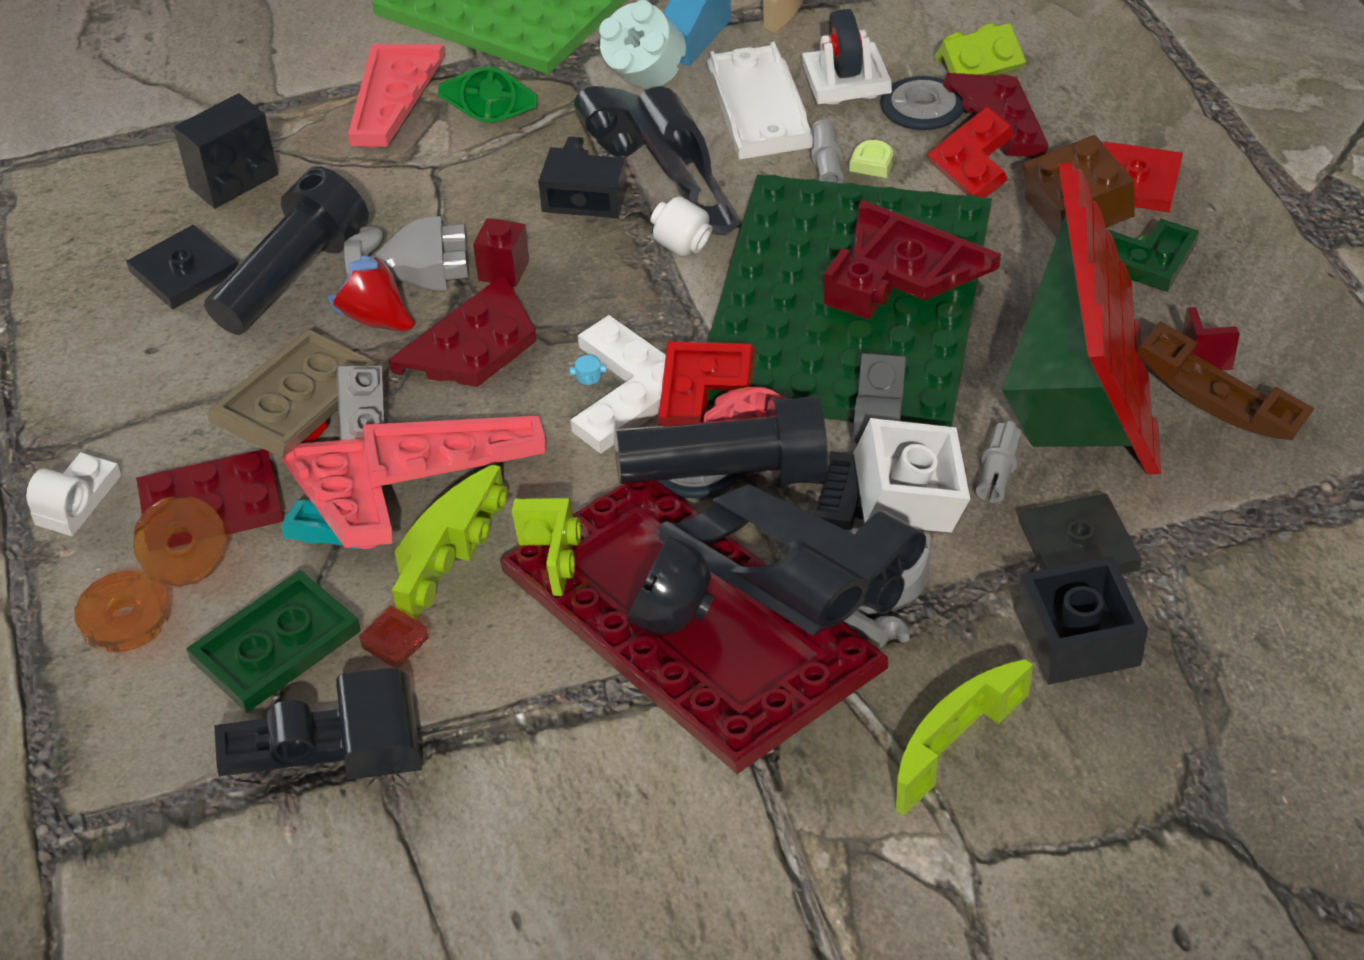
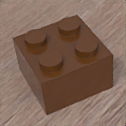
M1095 134L1023 163L1025 198L1056 238L1066 214L1058 164L1073 163L1075 169L1082 170L1090 188L1092 201H1096L1102 213L1105 228L1135 217L1134 180Z

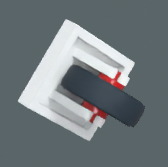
M842 9L831 12L829 17V35L821 36V50L802 53L803 68L817 104L834 105L845 100L857 98L871 99L882 94L891 93V78L875 42H870L869 37L866 36L865 29L858 30L852 10Z

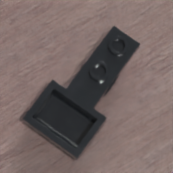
M394 668L344 673L336 678L339 708L336 710L312 712L309 705L302 701L284 700L271 706L267 711V718L214 725L216 765L219 777L342 760L345 761L347 780L422 770L409 676L405 672Z

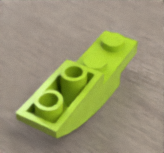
M490 465L476 472L435 501L409 529L394 551L399 578L392 589V594L399 621L416 624L424 608H429L432 605L436 594V586L443 574L450 572L454 559L470 561L478 545H483L486 542L492 519L496 512H502L507 501L508 491L507 487L503 486L500 466Z

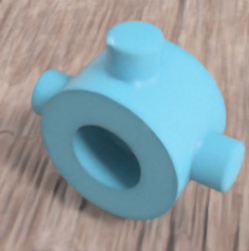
M584 355L575 361V367H570L569 372L570 376L576 375L579 383L592 385L601 379V373L607 372L606 364L600 365V360L597 357Z

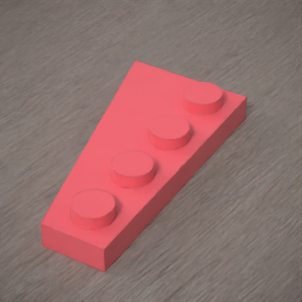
M444 44L371 45L348 132L350 146H365L368 148L388 147L445 58Z

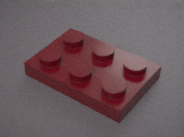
M265 449L136 477L145 540L149 552L272 525L284 520L269 451Z

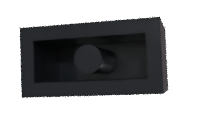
M568 136L563 148L550 147L538 181L542 212L619 218L627 192L625 158L589 155L588 150L583 149V137Z

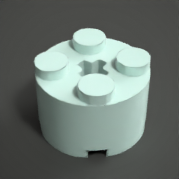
M640 0L618 9L610 18L605 19L600 25L602 56L606 63L628 83L649 89L666 84L678 72L679 68L677 66L681 57H684L686 52L684 36L680 29L659 8L650 2Z

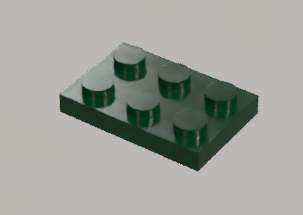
M299 570L187 647L186 650L190 661L248 713L361 632L357 617L302 570Z

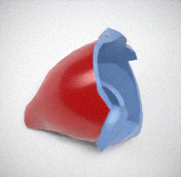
M366 255L360 257V260L351 262L348 265L351 274L342 288H340L338 294L328 296L334 312L341 316H347L365 326L404 332L411 330L415 325L414 320L403 306V301L391 270L378 257L372 258Z

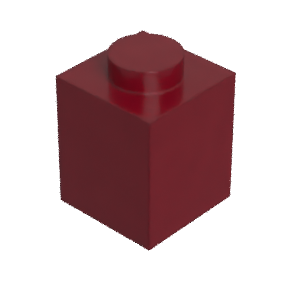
M486 218L473 243L478 281L491 283L499 276L504 275L511 286L517 287L529 263L525 224Z

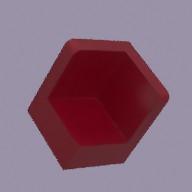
M1187 308L1182 334L1198 342L1193 354L1221 370H1233L1240 336L1238 328L1231 326L1204 329L1197 308Z

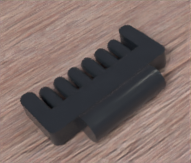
M833 453L830 455L829 473L826 475L827 481L823 484L825 489L821 491L823 497L819 499L820 505L817 507L814 515L840 528L849 530L853 527L855 517L864 519L854 455Z

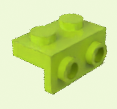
M990 23L980 27L976 32L966 35L962 32L953 33L943 39L941 46L934 55L937 63L946 62L950 73L999 75L1022 69L1026 63L1011 23L1000 26Z

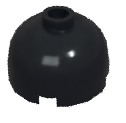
M669 536L626 621L634 624L637 628L655 635H674L679 633L691 623L693 618L702 622L715 598L714 595L707 592L711 574L708 563L703 556L689 544Z

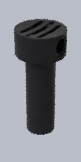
M322 166L310 167L282 195L281 208L285 217L204 300L207 313L224 330L235 335L242 334L320 250L327 253H339L344 249V242L358 234L360 228L368 224L369 212L366 203L358 191L336 172Z
M816 395L797 399L770 398L767 417L619 429L614 432L615 460L619 484L772 471L775 485L778 488H784L787 485L796 483L824 484L826 480L828 465L827 435L822 406Z

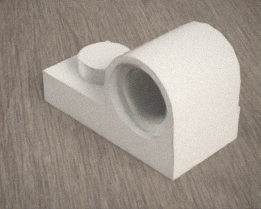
M80 452L64 473L47 468L39 469L32 476L26 494L34 524L73 537L121 477L118 464Z

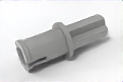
M1008 420L1007 423L999 422L996 425L990 447L982 455L984 467L976 487V494L981 500L985 501L988 488L992 487L993 490L989 503H998L1004 499L1009 475L1017 468L1018 461L1015 455L1022 431L1016 427V423Z

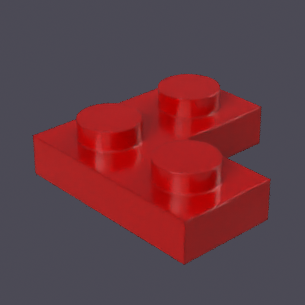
M986 107L927 153L930 163L966 195L986 198L1008 181L1005 171L988 156L1014 137V134L1008 123L990 108Z
M668 341L658 426L704 422L709 390H735L751 387L756 350L753 345Z

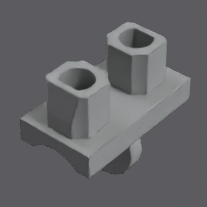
M338 366L336 369L339 440L363 438V425L384 424L382 366Z

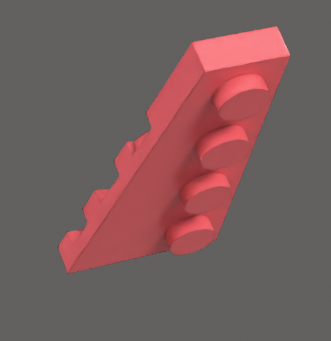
M539 415L363 425V440L371 488L545 453L546 438Z
M363 438L302 443L282 458V462L345 548L371 549L378 545L392 544V527L382 486L371 488Z

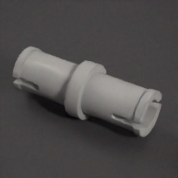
M827 119L818 120L812 125L811 135L814 142L812 161L818 168L819 181L843 183L844 175L842 174L840 163L843 159V152L836 140L835 125Z

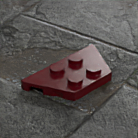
M865 200L859 203L853 258L888 268V280L892 281L893 288L927 300L996 271L1000 267L1001 253Z
M501 275L389 358L391 372L398 375H403L406 368L426 371L427 379L452 380L458 384L478 387L536 342L535 329L507 277Z

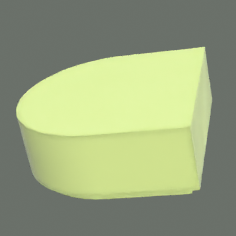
M869 140L859 144L851 156L849 171L887 178L893 165L892 148L887 143L879 140Z

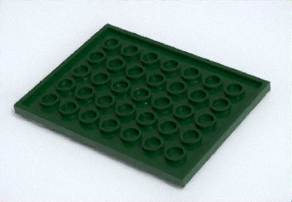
M757 174L707 343L752 344L756 350L751 387H764L787 399L816 395L821 403L824 419L854 422L862 353L905 356L906 369L901 422L952 427L979 278L927 300L892 287L887 303L879 305L871 319H867L824 305V273L842 248L850 250V257H853L859 203L862 200L985 247L992 198ZM709 390L707 404L715 405L717 397L731 390Z

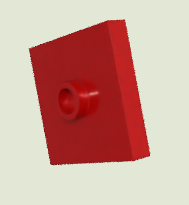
M1105 141L1104 146L1134 180L1135 207L1170 213L1183 153Z

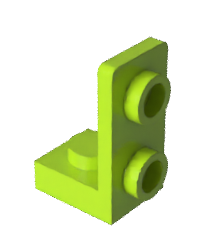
M569 498L514 499L511 512L518 544L550 545L547 557V570L553 596H563L566 579L573 578L575 557L573 545H580L581 542L580 518L573 517Z

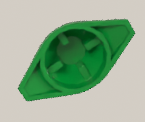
M491 66L474 68L440 83L438 88V97L471 118L481 122L493 123L502 121L536 108L537 94L506 71Z

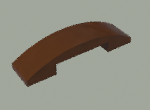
M1161 321L1139 346L1137 352L1144 361L1177 393L1205 412L1246 431L1277 439L1293 440L1315 409L1276 386L1267 396L1193 354L1198 342Z

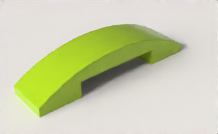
M1024 659L981 673L949 693L927 714L911 737L900 764L896 798V811L903 816L907 814L936 786L938 756L982 714L1000 724L1029 696L1033 670L1032 663Z

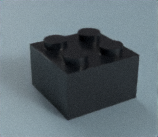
M240 93L173 126L189 188L214 209L279 175L265 113Z
M1113 556L1021 574L1017 614L1048 685L1142 665L1148 627Z

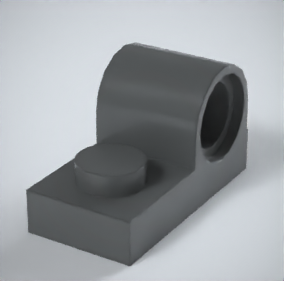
M862 353L859 392L856 399L854 418L855 443H859L870 418L901 421L906 369L905 356Z

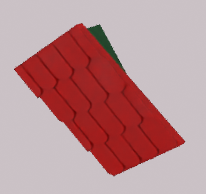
M1073 163L1058 164L1066 214L1002 391L1032 447L1133 446L1146 474H1161L1159 426L1157 419L1151 413L1149 375L1143 358L1137 352L1142 343L1141 325L1137 319H1134L1131 278L1122 259L1119 260L1117 247L1109 230L1106 231L1096 201H1092L1090 188L1082 170L1075 169Z

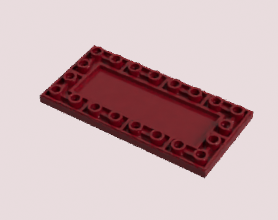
M658 481L622 484L604 496L596 498L591 504L573 514V517H579L581 521L580 545H573L575 571L573 578L566 579L563 596H553L547 570V557L550 545H520L516 550L500 559L502 571L736 774L746 769L889 668L888 656L842 622L834 627L823 628L819 634L812 635L710 572L711 579L707 592L714 595L715 598L702 622L693 618L691 623L679 633L674 635H655L643 631L626 621L638 593L648 578L649 572L665 544L659 540L660 524L666 521L670 523L682 522L700 515L698 511ZM729 535L706 544L742 567L767 565Z

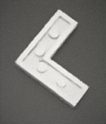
M610 315L578 335L579 348L587 354L597 357L601 364H606L609 370L626 382L570 420L572 433L600 454L614 445L615 430L639 428L659 414L666 359L664 353Z

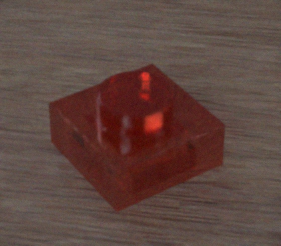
M392 606L359 635L361 647L396 669L429 639L425 625Z

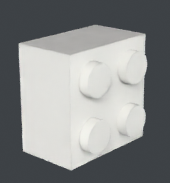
M870 418L854 451L864 522L877 512L884 510L916 529L952 533L970 501L957 428Z

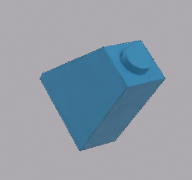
M731 0L669 1L663 13L680 29L686 43L685 56L681 57L679 63L690 66L731 21Z

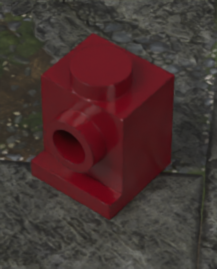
M842 248L824 273V305L867 319H871L879 305L887 303L892 291V281L888 280V268L850 257V250Z

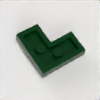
M1162 218L1146 242L1109 230L1115 241L1119 260L1122 259L1131 280L1166 292L1170 290L1196 246L1199 236L1198 230Z

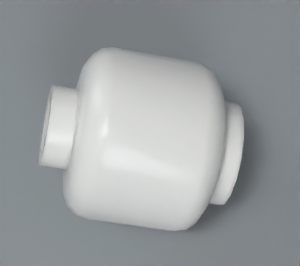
M681 196L671 199L667 204L663 201L660 202L650 219V222L654 224L653 238L662 246L682 257L687 256L691 252L699 253L707 243L713 228L709 225V214L704 209Z

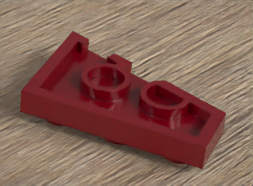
M946 73L943 86L950 93L957 92L963 98L961 105L968 113L976 112L978 114L988 107L1011 126L1014 137L1001 146V149L1008 156L1040 157L1046 154L1049 144L1017 77L1008 74Z

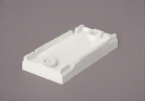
M771 42L770 46L740 48L725 53L714 54V51L710 52V58L707 60V72L739 159L813 148V136L807 122L805 108L787 63L781 57L775 42Z

